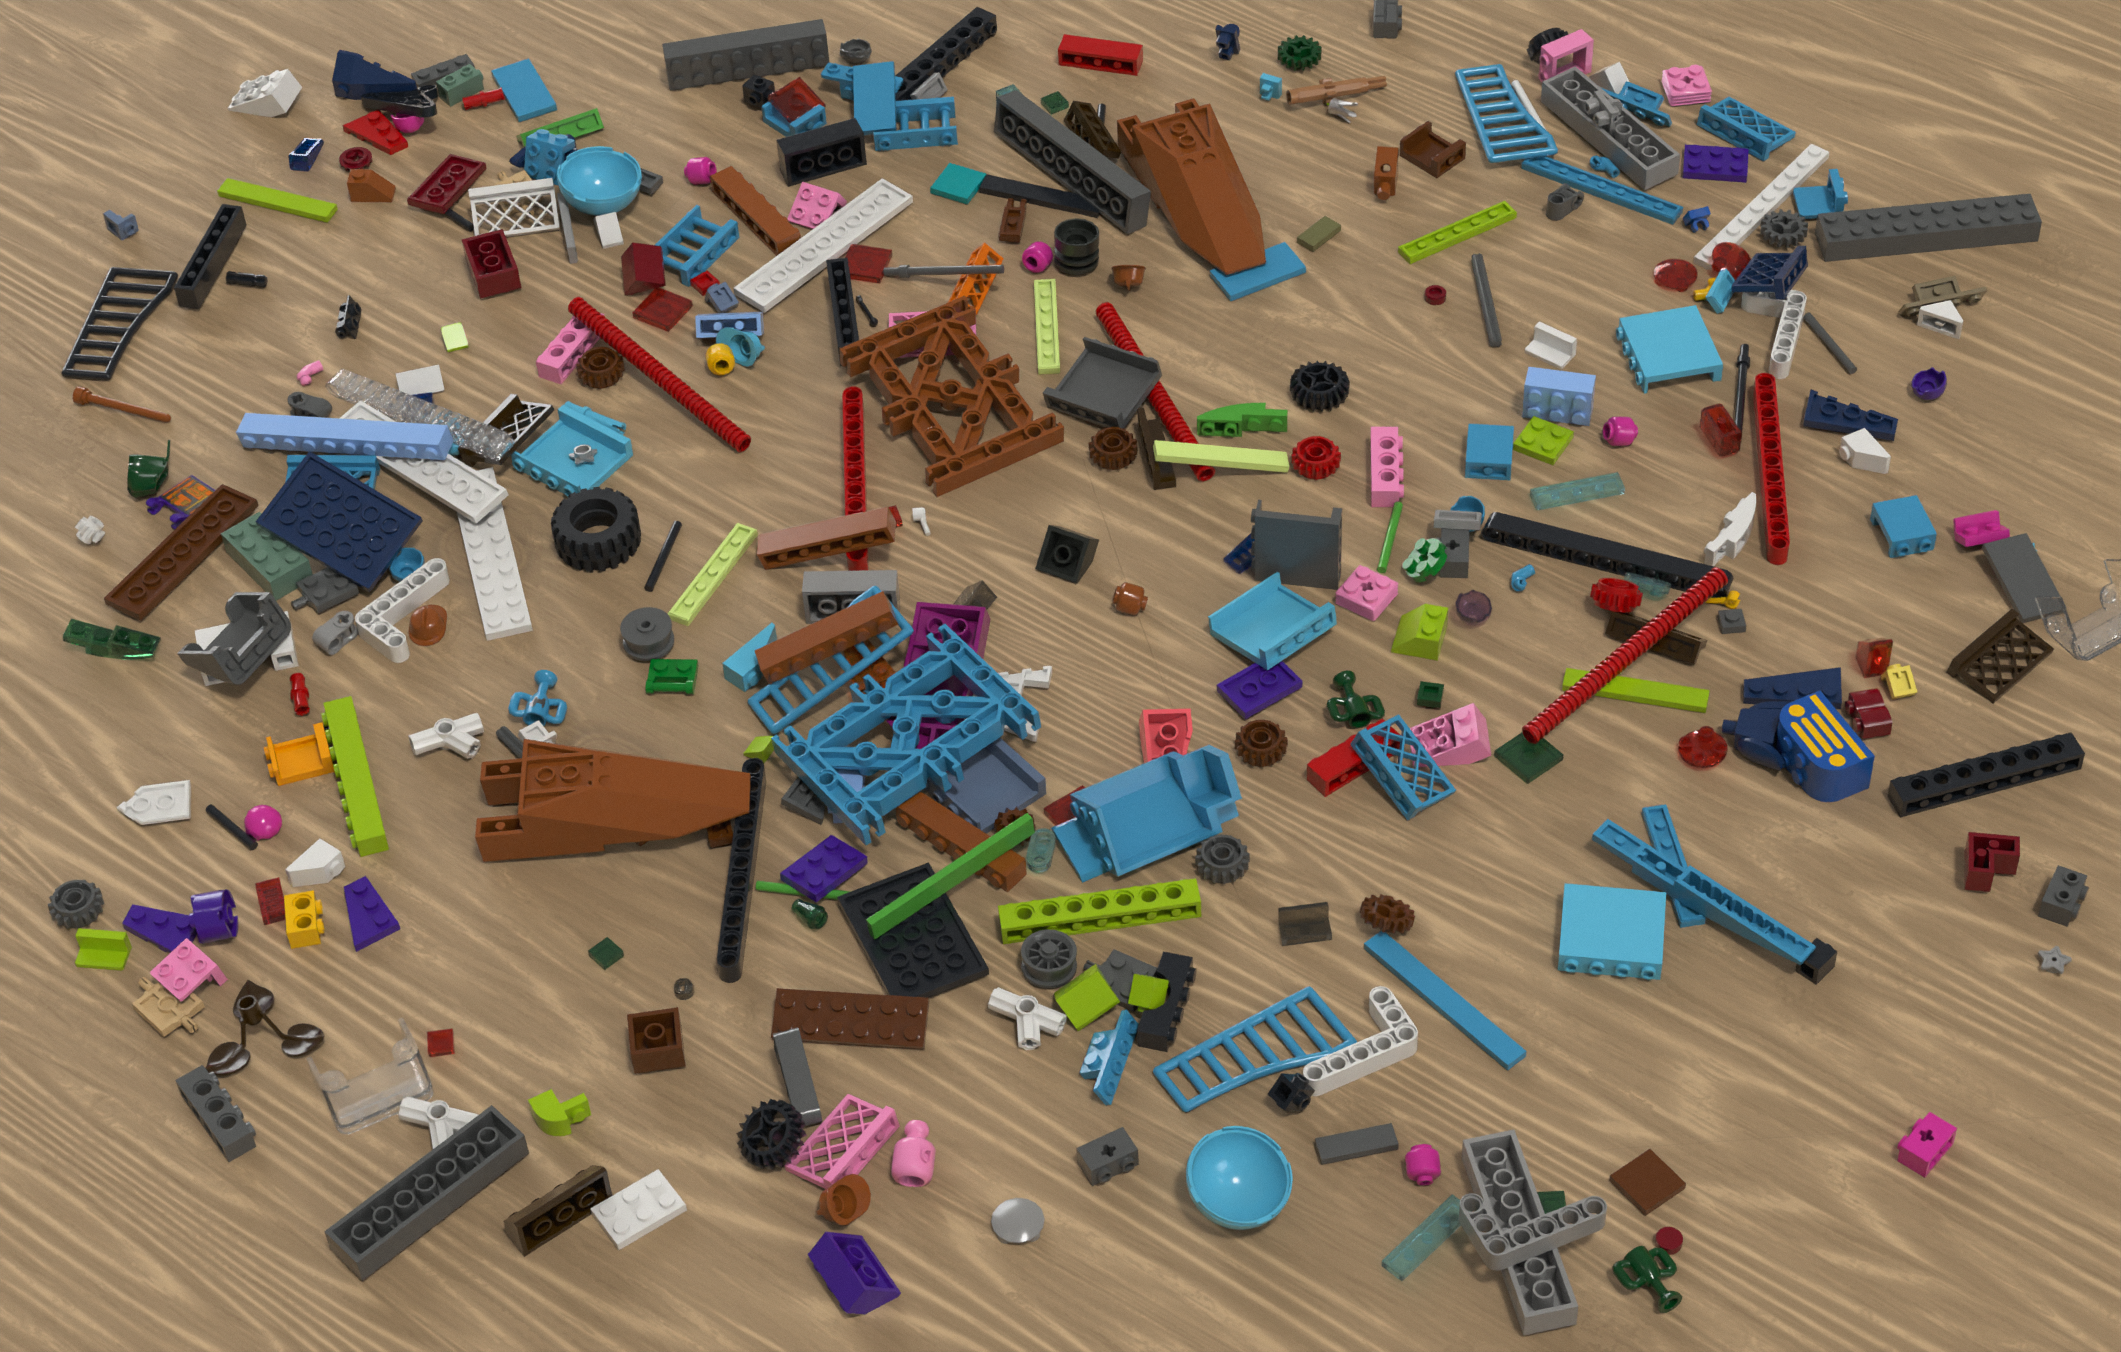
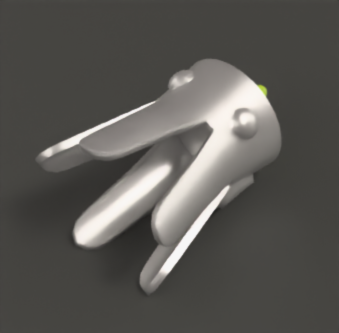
M1333 98L1330 104L1327 103L1330 114L1338 115L1349 123L1350 121L1345 117H1357L1356 113L1343 106H1358V103L1346 102Z

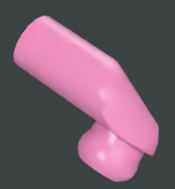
M318 360L304 366L297 374V380H300L302 386L311 383V375L323 370L321 362Z

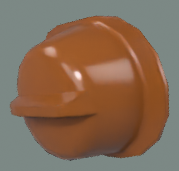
M1140 265L1113 266L1111 270L1113 271L1115 283L1119 286H1126L1127 290L1130 291L1131 286L1142 284L1146 267Z
M432 604L416 609L412 613L409 623V637L412 642L419 646H430L439 642L446 631V610L439 605Z
M850 1174L841 1178L821 1193L819 1198L820 1209L816 1211L817 1215H823L826 1220L843 1226L860 1217L868 1210L870 1205L871 1193L867 1182L856 1174Z

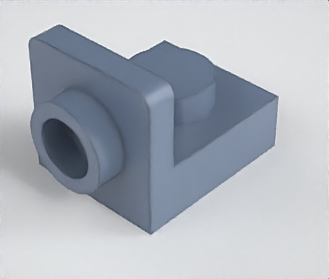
M111 210L103 213L107 230L120 240H124L139 231L135 215L130 214L122 218Z
M726 282L719 285L717 283L713 284L707 289L705 301L706 303L711 301L718 313H725L738 306L739 301Z

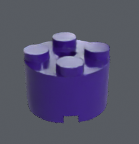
M228 889L191 895L193 913L189 914V923L191 928H196L200 944L237 936L238 915L233 916L232 908H236V905Z

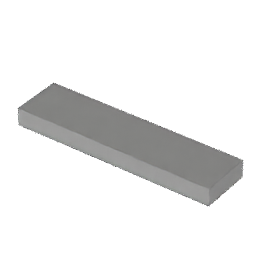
M557 193L570 264L577 263L578 257L568 204L562 193Z

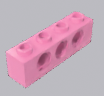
M572 316L569 323L550 342L548 348L542 355L538 356L536 366L539 377L562 384L576 368V364L579 363L578 358H581L583 353L591 349L600 337Z
M1371 427V507H1393L1395 502H1399V498H1404V484H1399V482H1403V468H1399V466H1403V452H1399V450L1403 449V436H1398V427Z

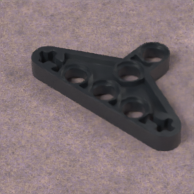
M425 85L412 91L370 92L361 96L362 104L365 108L417 117L437 115L436 103L433 101V99L438 97L436 85Z

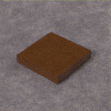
M1648 1149L1611 1174L1609 1179L1645 1216L1686 1188V1183L1651 1149Z

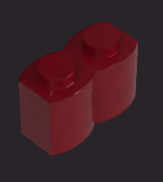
M1879 689L1850 692L1848 701H1845L1846 713L1851 715L1853 719L1854 731L1858 732L1862 739L1891 735V715L1884 704Z

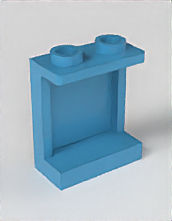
M792 87L761 107L763 122L786 137L817 129L827 124L825 107L819 104L812 109L795 97V90Z
M1468 425L1465 478L1511 481L1514 426Z
M1917 495L1873 503L1870 520L1873 526L1880 525L1889 543L1888 555L1890 558L1927 552L1934 549L1937 533Z

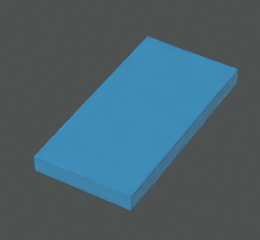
M529 58L491 70L493 79L499 88L502 87L504 97L519 122L557 110L555 101Z
M894 61L853 66L854 118L859 123L864 136L874 135V132L896 131Z
M1283 242L1265 249L1266 264L1225 275L1215 268L1210 270V277L1227 298L1233 301L1306 273V266L1287 243Z

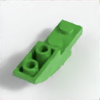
M1266 403L1230 405L1197 416V435L1242 437V431L1287 432L1288 410L1266 409Z

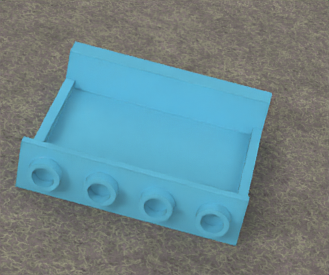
M1696 305L1619 318L1616 337L1618 341L1622 342L1623 353L1625 356H1628L1629 367L1631 370H1634L1636 383L1641 386L1644 394L1648 391V383L1709 373L1713 382L1721 381L1723 363Z
M562 405L558 409L559 420L521 454L515 451L511 458L512 465L517 471L524 472L534 480H539L551 489H556L568 497L574 492L579 493L581 489L587 488V490H590L593 487H599L633 456L631 439ZM585 444L591 446V449H597V454L593 456L594 462H583L576 465L575 459L569 457V454L574 453V448L579 445Z
M1279 572L1274 573L1208 616L1210 634L1266 670H1269L1337 624L1335 606L1328 602L1321 607L1316 606L1281 585Z
M1565 883L1558 971L1660 980L1663 961L1666 892Z

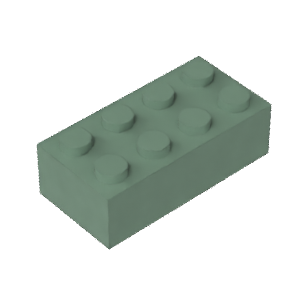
M259 511L221 533L226 553L265 592H271L277 601L296 590V582L313 574L309 560L299 550L257 526L256 520L262 514Z

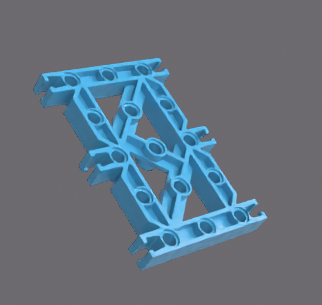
M946 624L938 628L943 643L936 640L933 633L926 635L929 651L887 678L885 688H882L869 674L863 677L866 688L864 690L865 694L858 689L859 685L857 683L849 686L853 702L810 729L807 740L791 725L784 729V734L787 735L790 744L789 746L784 745L777 734L771 738L777 756L865 845L871 843L870 826L868 824L877 830L875 834L878 837L886 833L881 816L886 815L926 787L928 777L944 792L952 787V784L948 781L946 771L954 775L958 783L964 780L960 763H963L1000 738L1004 733L1005 725L1022 740L1028 736L1025 725L1027 721L1032 724L1031 728L1034 731L1041 728L1039 712ZM955 675L977 697L955 696L949 690H940L934 695L924 694ZM891 716H897L893 722L894 733L891 748H877L872 742H862L856 747H846ZM922 717H935L938 722L944 724L951 723L956 718H967L924 748L916 749L920 741L919 729ZM835 769H857L859 773L866 776L873 775L879 770L889 771L856 792Z

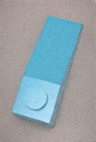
M770 623L722 663L725 679L744 692L755 686L763 676L754 650L777 640L775 624Z

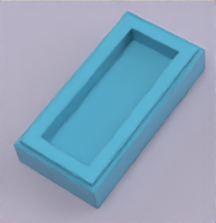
M1727 269L1720 270L1705 297L1717 314L1724 311L1734 293L1731 286L1735 279Z

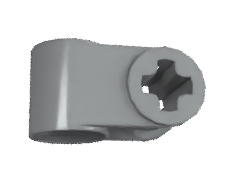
M349 611L338 612L333 618L315 630L312 636L313 642L328 654H336L358 635V629L353 624V614Z

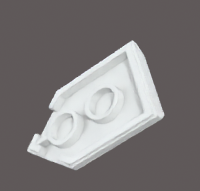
M190 780L141 786L134 792L135 795L127 802H122L117 807L118 811L140 825L190 819Z

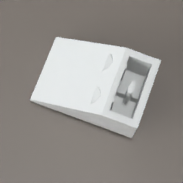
M288 69L280 72L277 70L270 75H262L255 80L243 82L240 85L241 89L232 98V103L228 110L265 117L281 115L288 111L302 86Z

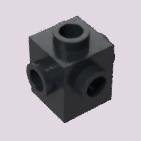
M753 75L742 85L744 102L759 108L776 97L774 82L760 76Z
M1281 1073L1268 1095L1284 1111H1302L1309 1105L1315 1090L1308 1084L1309 1080L1299 1073Z

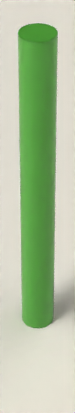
M1395 502L1377 567L1379 573H1385L1387 570L1403 508L1401 502Z
M766 881L756 882V890L805 896L787 884ZM832 890L823 898L838 900V896L850 891Z

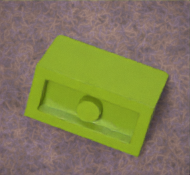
M78 928L76 939L80 950L75 961L76 967L124 970L132 948L127 932Z

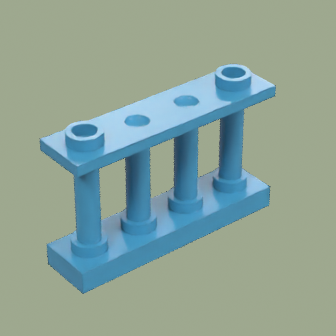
M954 97L896 101V122H900L901 130L874 132L875 151L957 145L956 126H950V118H956ZM941 119L942 127L930 128L929 120ZM921 121V129H909L908 122Z
M696 205L655 245L662 247L664 265L680 271L682 284L689 287L691 285L690 279L705 272L740 238L738 223L730 219L724 226H718L702 219L700 206ZM699 226L715 234L708 239L693 231ZM686 238L702 245V247L694 251L680 245V243ZM672 251H675L690 259L685 263H681L667 256Z

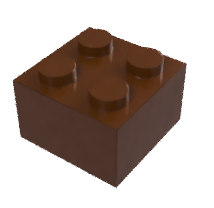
M678 1007L627 1014L630 1054L634 1074L686 1066L682 1025Z

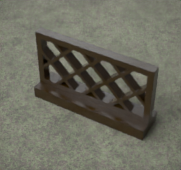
M510 394L458 447L465 464L472 467L477 462L502 465L554 411L553 406L520 401L517 394Z
M2012 608L1955 656L1946 673L1953 678L1958 675L1994 704L2053 652L2054 648L2017 619L2019 613ZM2017 629L2024 635V639L2013 638L2012 631ZM1997 644H2009L2010 651H1998ZM2014 644L2025 645L2026 652H2015ZM2031 646H2038L2044 652L2042 654L2031 653ZM1982 657H1994L1995 664L1983 663ZM1999 657L2011 658V665H2000ZM2016 658L2027 659L2028 666H2017ZM1968 669H1979L1980 677L1971 676L1966 671ZM1984 670H1996L1997 678L1985 677ZM2001 671L2013 672V679H2003ZM1986 684H1998L1999 691L1995 694L1987 689Z

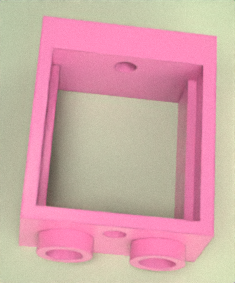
M1580 29L1541 46L1540 70L1538 74L1540 81L1543 82L1573 67H1577L1585 75L1591 73L1594 40ZM1573 53V62L1557 68V59Z

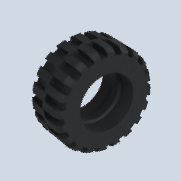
M593 487L590 490H587V488L581 489L579 493L574 492L570 494L568 499L564 498L559 503V507L557 506L554 510L553 517L551 518V529L555 549L559 557L569 566L573 565L575 569H585L586 572H593V570L602 572L606 571L607 568L614 569L619 566L618 564L627 562L629 556L632 557L640 545L641 529L636 506L629 497L618 490L614 492L612 488L607 487L605 489H600V487ZM594 526H609L608 529L597 533L583 532Z

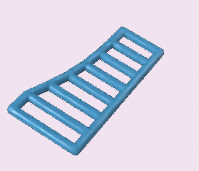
M1501 64L1456 70L1455 76L1490 163L1550 156L1558 153L1553 136L1522 105ZM1491 73H1497L1498 77L1470 81L1465 79V77ZM1495 85H1502L1503 89L1470 92V89ZM1507 96L1510 100L1475 105L1474 102L1478 100L1500 98ZM1515 108L1517 110L1516 113L1480 117L1479 113L1505 109ZM1525 120L1528 123L1493 129L1484 128V125ZM1534 131L1539 134L1523 138L1489 141V137ZM1546 143L1548 146L1546 148L1494 154L1493 151Z
M872 586L854 599L848 607L882 591L877 586ZM892 603L898 626L902 630L892 638L885 631L876 635L883 644L873 652L863 642L854 645L863 659L851 666L841 652L832 655L833 659L844 671L843 674L834 680L830 678L818 662L810 665L809 667L825 685L817 693L813 694L797 675L799 672L797 671L779 681L766 685L748 699V705L770 733L777 734L913 634L914 629ZM788 680L793 683L806 700L795 709L778 689ZM770 694L787 714L776 723L759 703Z
M1308 986L1156 1066L1153 1069V1074L1182 1111L1189 1112L1232 1089L1280 1071L1307 1065L1310 1062L1355 1044L1357 1040L1316 991ZM1308 998L1344 1042L1332 1048L1296 1004ZM1287 1009L1322 1052L1306 1055L1275 1015ZM1266 1021L1295 1057L1280 1061L1253 1027ZM1244 1032L1269 1064L1255 1068L1231 1038ZM1223 1044L1246 1073L1232 1078L1210 1050ZM1201 1055L1222 1083L1209 1089L1188 1061ZM1179 1067L1200 1094L1187 1100L1166 1073Z

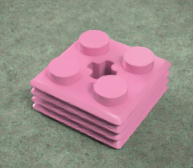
M1702 66L1672 67L1662 71L1663 77L1661 82L1670 106L1711 101L1710 95L1712 90Z
M1359 565L1335 592V603L1375 621L1397 596L1398 582Z

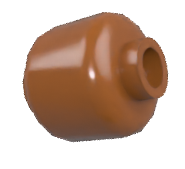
M1124 582L1121 586L1116 587L1112 604H1115L1117 611L1135 616L1139 613L1140 609L1145 610L1148 597L1144 596V588L1142 586Z

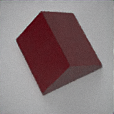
M632 242L621 256L624 294L628 296L666 286L662 247Z

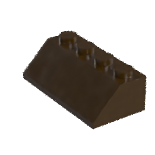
M597 1165L581 1170L570 1180L557 1185L552 1191L541 1198L533 1200L530 1205L518 1212L512 1213L503 1221L507 1236L524 1257L590 1216V1208L613 1196L607 1170L603 1166Z

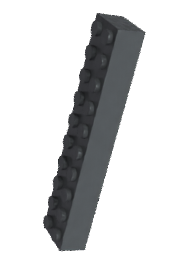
M1015 90L997 97L994 132L1070 191L1079 194L1099 210L1100 214L1125 233L1129 234L1147 226L1151 191L1019 91Z
M2030 193L1821 213L1817 215L1815 235L1824 261L1829 262L2038 242L2042 221Z

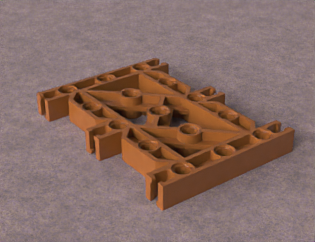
M962 296L839 349L840 364L843 367L847 366V373L850 377L869 370L870 379L889 404L882 407V422L886 427L890 425L891 435L894 437L912 429V437L932 463L931 466L925 468L927 485L931 486L933 483L932 491L936 497L1064 442V426L1061 422L1056 424V416L1053 412L1033 421L1034 412L1014 387V384L1019 383V367L1017 364L1011 367L1013 360L1009 353L989 361V352L970 328L976 324V309L972 305L968 307L966 296ZM924 347L923 352L918 357V365L911 384H909L893 362V359ZM948 347L976 383L974 389L962 387L961 383L954 379H948L942 383L936 381L940 376L941 365ZM928 400L939 402L946 410H956L959 407L967 408L962 414V422L954 444L926 407ZM993 406L1011 431L978 445L980 438L984 434V426L990 409Z

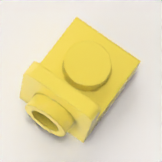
M1900 664L1888 666L1887 670L1881 675L1882 681H1887L1892 700L1912 696L1917 693L1910 665L1901 667Z

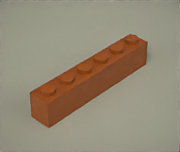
M730 166L710 176L712 192L776 256L801 238L799 230L793 227L788 222V219L782 216L776 207L766 200L763 194L757 192L753 184L748 183L744 179L741 172H737Z
M889 507L759 534L757 556L764 569L767 570L895 542L896 521Z
M882 591L754 651L761 672L769 684L899 624L890 601Z
M921 791L896 807L897 821L902 827L912 830L919 838L929 841L939 851H944L952 856L954 860L991 837ZM1010 849L975 872V874L981 875L989 880L994 887L1001 888L1008 893L1027 875L1026 859Z

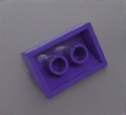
M825 1232L808 1253L815 1270L821 1274L827 1283V1288L835 1295L840 1302L841 1309L846 1313L865 1315L899 1297L901 1294L862 1235Z

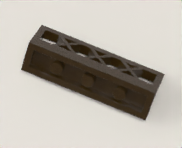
M1073 101L1063 120L1068 129L1087 143H1089L1090 138V145L1105 157L1119 159L1122 152L1091 103ZM1074 115H1075V124L1072 122V119H1073Z
M1144 408L1137 409L1138 430L1154 490L1176 487V478L1172 463L1155 461L1154 440L1166 441L1160 419L1147 420Z
M1612 611L1605 634L1626 641L1650 622V620L1627 612ZM1673 628L1672 631L1663 636L1650 649L1691 664H1696L1700 650L1706 647L1707 640Z

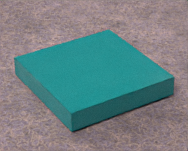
M949 163L930 187V193L968 205L978 192L987 174Z

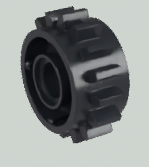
M1551 28L1534 36L1530 40L1529 48L1527 49L1531 61L1534 60L1540 64L1541 46L1569 35L1568 32H1564L1560 28Z

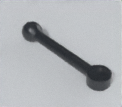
M861 295L856 296V301L867 314L870 324L876 326L878 319L872 316L864 304Z

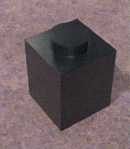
M1818 938L1812 942L1816 949L1801 965L1796 964L1795 970L1815 985L1835 967L1837 951L1831 945L1824 943Z

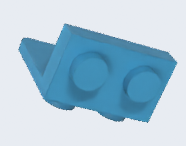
M537 130L526 137L524 170L530 178L536 180L552 178L553 183L558 185V167L564 162V154L575 148V140L569 139L566 135L551 134L548 130Z
M1829 169L1827 186L1794 188L1793 196L1799 217L1812 219L1817 218V215L1821 213L1844 211V204L1848 203L1847 191L1843 190L1844 180L1843 177L1839 176L1838 169Z

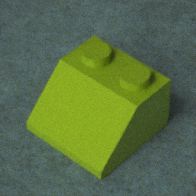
M1423 604L1402 615L1391 653L1438 661L1448 627V607Z

